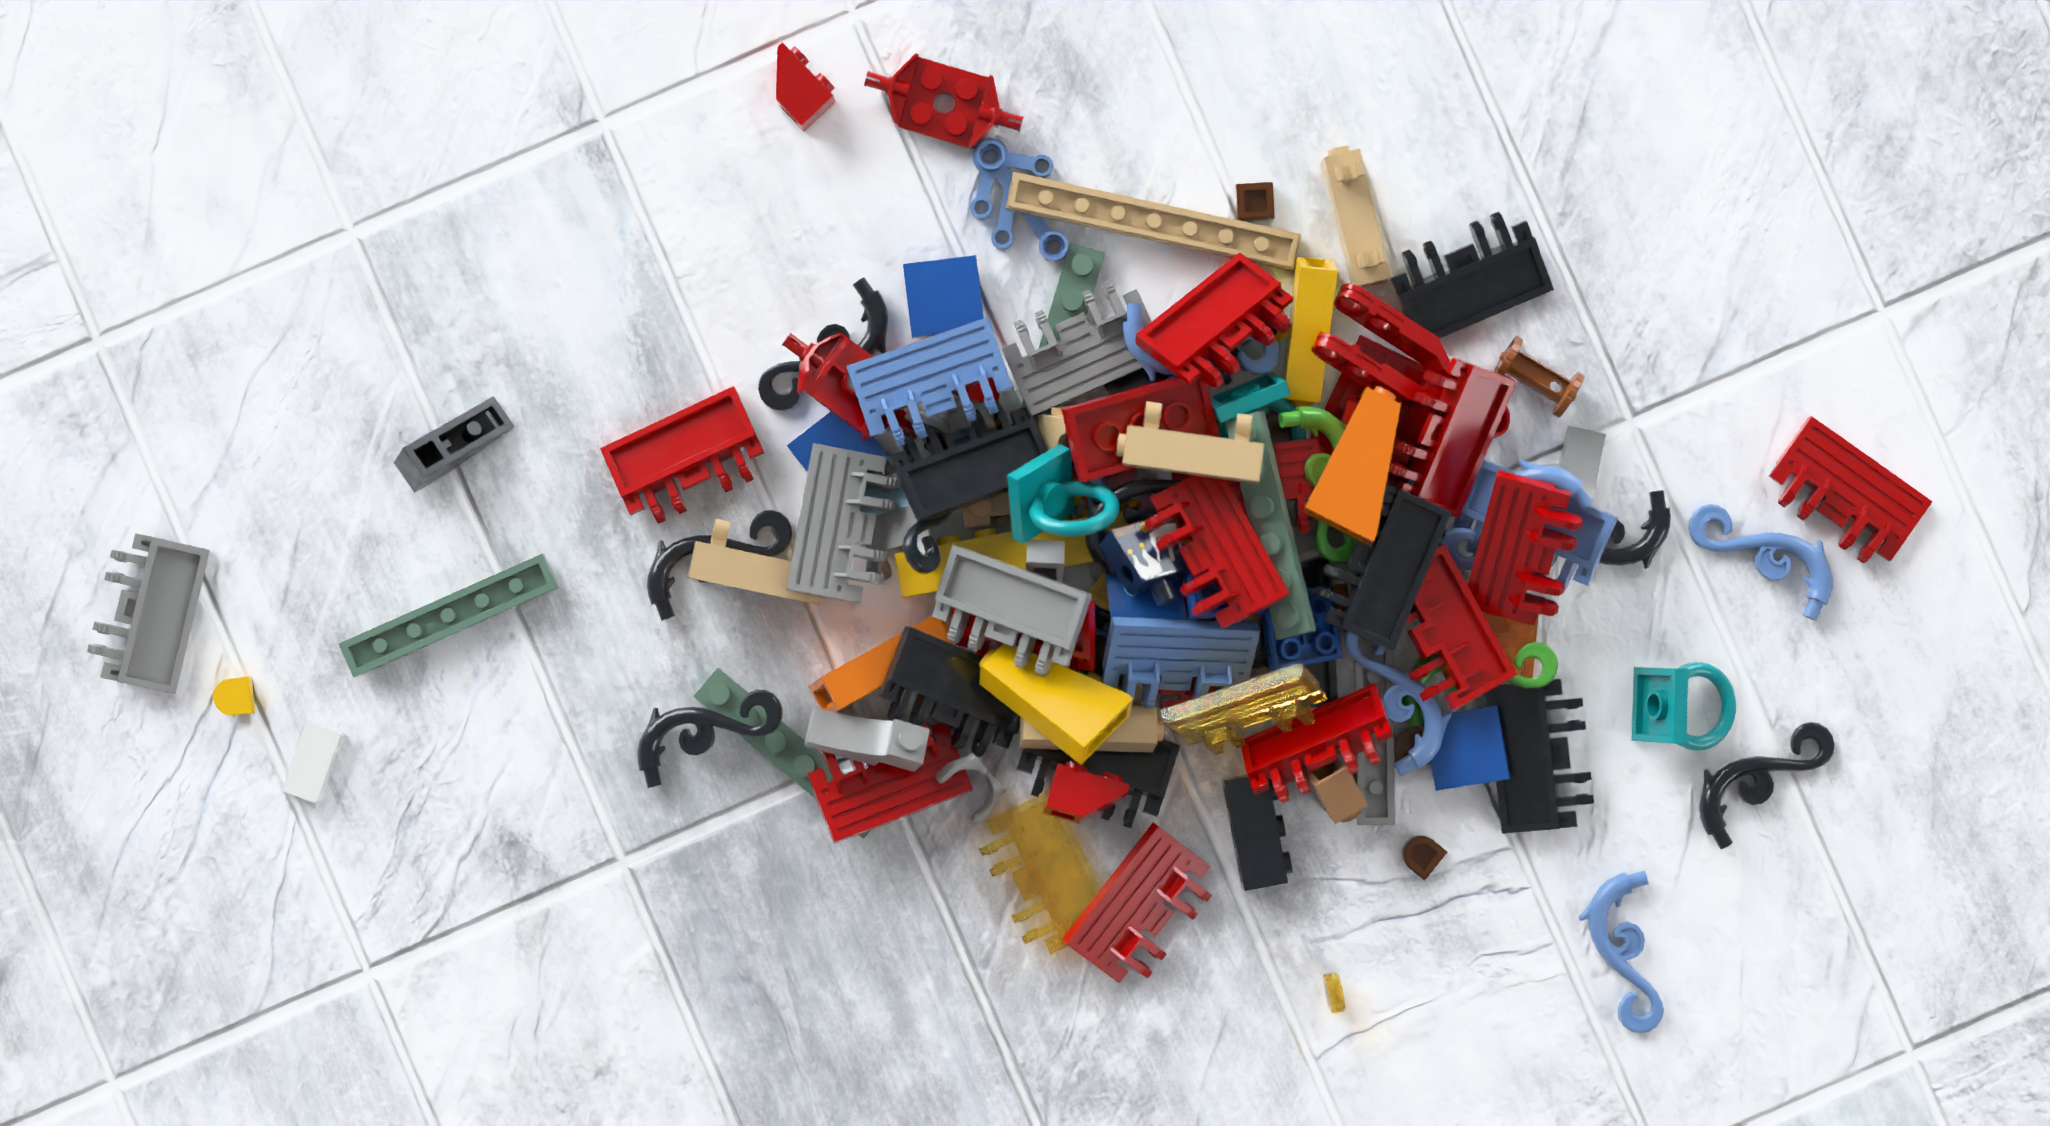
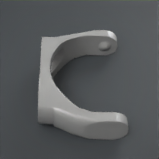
M971 752L966 757L956 759L945 765L936 774L935 779L938 783H943L954 773L967 769L983 773L987 781V799L983 806L971 817L975 824H980L990 815L1006 790Z

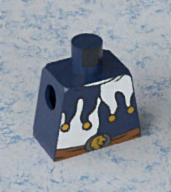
M1176 519L1151 531L1147 530L1144 525L1146 520L1111 530L1099 544V547L1127 592L1131 595H1136L1151 590L1158 608L1176 602L1179 598L1173 583L1177 582L1187 571V565L1178 551V548L1182 547V542L1163 551H1159L1155 545L1162 536L1178 529Z

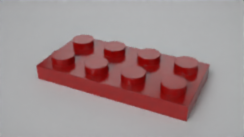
M1177 376L1061 409L1078 482L1084 483L1135 468L1123 466V457L1116 456L1119 434H1127L1128 425L1143 427L1147 402L1162 404L1159 430L1220 438L1208 384L1198 378L1188 385Z

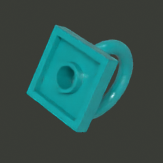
M1272 371L1212 395L1211 401L1214 414L1221 422L1220 438L1229 439L1225 421L1236 418L1237 414L1247 415L1257 411H1264L1266 414L1270 409L1278 413L1295 411V406L1286 399H1283L1291 395L1286 381ZM1290 427L1292 441L1306 439V428Z
M1061 444L1007 475L1012 537L1022 544L1042 532L1066 537L1092 534L1109 526L1119 513L1120 505L1118 498L1110 489L1092 482L1082 483L1073 481L1071 450ZM1074 496L1091 497L1104 504L1103 511L1090 519L1072 522L1062 521L1075 513Z
M1692 662L1679 668L1634 667L1632 741L1677 744L1688 750L1702 751L1716 746L1727 736L1736 715V697L1729 679L1717 667L1704 662ZM1692 677H1703L1711 681L1717 688L1721 698L1720 718L1715 727L1702 736H1693L1687 733L1688 679Z

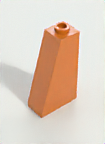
M1376 387L1375 390L1366 388L1303 512L1370 547L1377 535L1401 404L1395 401L1396 396L1393 393L1380 387Z
M930 616L912 626L917 630L953 644L947 638L950 627L946 621ZM902 632L827 673L809 685L808 688L819 707L828 711L839 712L881 688Z

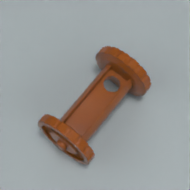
M1515 336L1505 352H1502L1499 356L1500 360L1493 372L1502 375L1507 374L1555 402L1552 414L1560 418L1571 402L1577 397L1576 394L1585 376L1577 372L1570 380L1520 351L1523 339ZM1551 382H1556L1560 385V392L1551 390Z

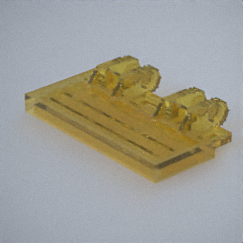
M1301 663L1163 709L1161 710L1163 724L1189 746L1203 742L1209 751L1214 755L1224 753L1223 742L1229 741L1236 748L1245 746V738L1239 725L1244 728L1272 718L1274 724L1279 729L1287 732L1293 729L1292 719L1298 718L1305 725L1314 723L1313 712L1306 700L1313 705L1325 701L1327 698L1325 692L1320 688L1319 681Z
M1049 790L1039 794V797L1035 796L986 820L993 835L1007 828L1010 833L980 847L979 850L982 856L990 855L997 852L999 848L1015 842L1020 854L1006 861L994 864L989 871L992 877L1025 862V867L1011 874L1025 902L1041 895L1042 900L1014 913L1011 917L1014 923L1023 922L1032 915L1047 909L1052 921L1026 931L1021 937L1024 944H1027L1058 930L1057 934L1044 940L1050 954H1053L1068 947L1061 939L1097 895L1101 887L1069 821L1043 813Z

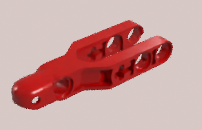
M1342 284L1334 300L1336 309L1422 364L1424 372L1429 370L1458 380L1459 377L1447 373L1450 360L1439 337L1365 289L1354 284ZM1320 331L1311 348L1315 356L1364 388L1368 387L1375 390L1376 387H1380L1393 393L1396 396L1395 401L1400 403L1401 406L1424 405L1414 400L1416 392H1425L1440 399L1445 388L1428 383L1426 379L1424 386L1421 387L1386 363L1379 364L1359 351L1360 347L1358 345H1350L1329 333ZM1424 405L1436 414L1443 416V411ZM1508 407L1504 411L1493 439L1505 434L1509 427L1510 413Z

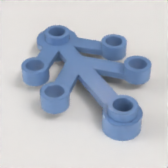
M987 138L980 141L973 150V163L980 171L976 198L971 202L970 209L973 217L978 220H985L991 216L993 208L989 199L994 177H996L1004 191L997 228L992 232L991 241L995 248L1006 250L1013 243L1011 229L1015 212L1005 210L1012 179V173L1008 168L1029 170L1036 177L1047 178L1053 171V162L1046 155L1032 157L1010 153L1002 141L995 138ZM989 151H993L998 155V159L995 163L990 164L984 160V155ZM1038 161H1046L1049 169L1044 173L1038 172L1035 169V164ZM985 202L989 207L988 211L985 214L975 212L974 207L977 203ZM1021 213L1040 240L1039 252L1041 256L1049 262L1062 260L1068 251L1067 238L1058 231H1051L1042 217ZM1000 232L1007 233L1010 238L1004 245L998 244L995 240L996 235ZM1051 241L1059 243L1061 247L1060 251L1056 254H1051L1046 249L1047 244Z

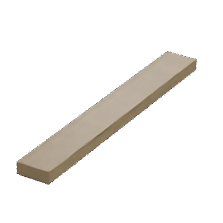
M1017 172L1012 174L1005 210L1233 258L1240 252L1253 263L1288 271L1294 270L1301 234Z

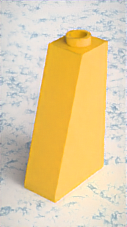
M1296 257L1292 288L1293 302L1291 303L1289 316L1292 326L1287 336L1283 379L1286 381L1291 394L1283 399H1289V402L1294 406H1311V402H1321L1326 363L1315 356L1311 348L1320 331L1330 334L1338 274L1333 259Z
M1004 643L996 651L994 649L990 650L983 657L979 665L981 668L979 684L1081 765L1130 717L1133 698L1123 691L1055 662L1051 664L1047 675L1044 677L1037 675L1035 667L1039 655L1032 653L1026 667L1023 669L1016 667L1014 659L1018 646L1014 647Z

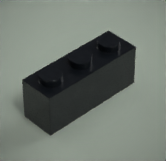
M1247 774L1221 779L1241 888L1244 891L1288 883L1287 874L1293 873L1289 851L1282 852L1280 837L1286 836V830L1282 814H1275L1273 801L1279 799L1275 793L1272 780L1267 779L1270 789L1255 795Z

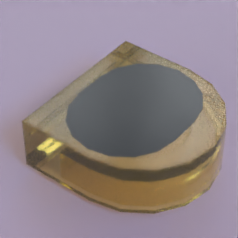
M1336 972L1323 974L1328 1010L1331 1013L1345 1011L1346 1006L1339 975Z

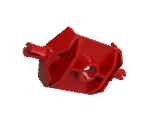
M917 53L893 76L886 77L868 71L867 78H865V87L868 86L884 91L885 95L889 96L895 127L969 149H974L994 127L998 128L1000 125L1020 132L1021 124L1023 123L1024 116L1008 113L1000 108L992 75L986 77L921 58ZM947 94L954 99L955 106L950 112L940 113L934 108V101L939 95Z
M790 332L781 345L798 356L801 361L799 364L797 394L800 396L803 392H806L864 435L860 441L864 442L873 438L870 436L857 395L848 385V376L850 375L846 367L873 356L842 333L832 335L816 344L811 342L807 345ZM904 409L894 412L903 433L911 434L915 440L917 436L914 434L913 423L905 418L907 413ZM885 415L881 418L885 430L888 431L890 429V425Z

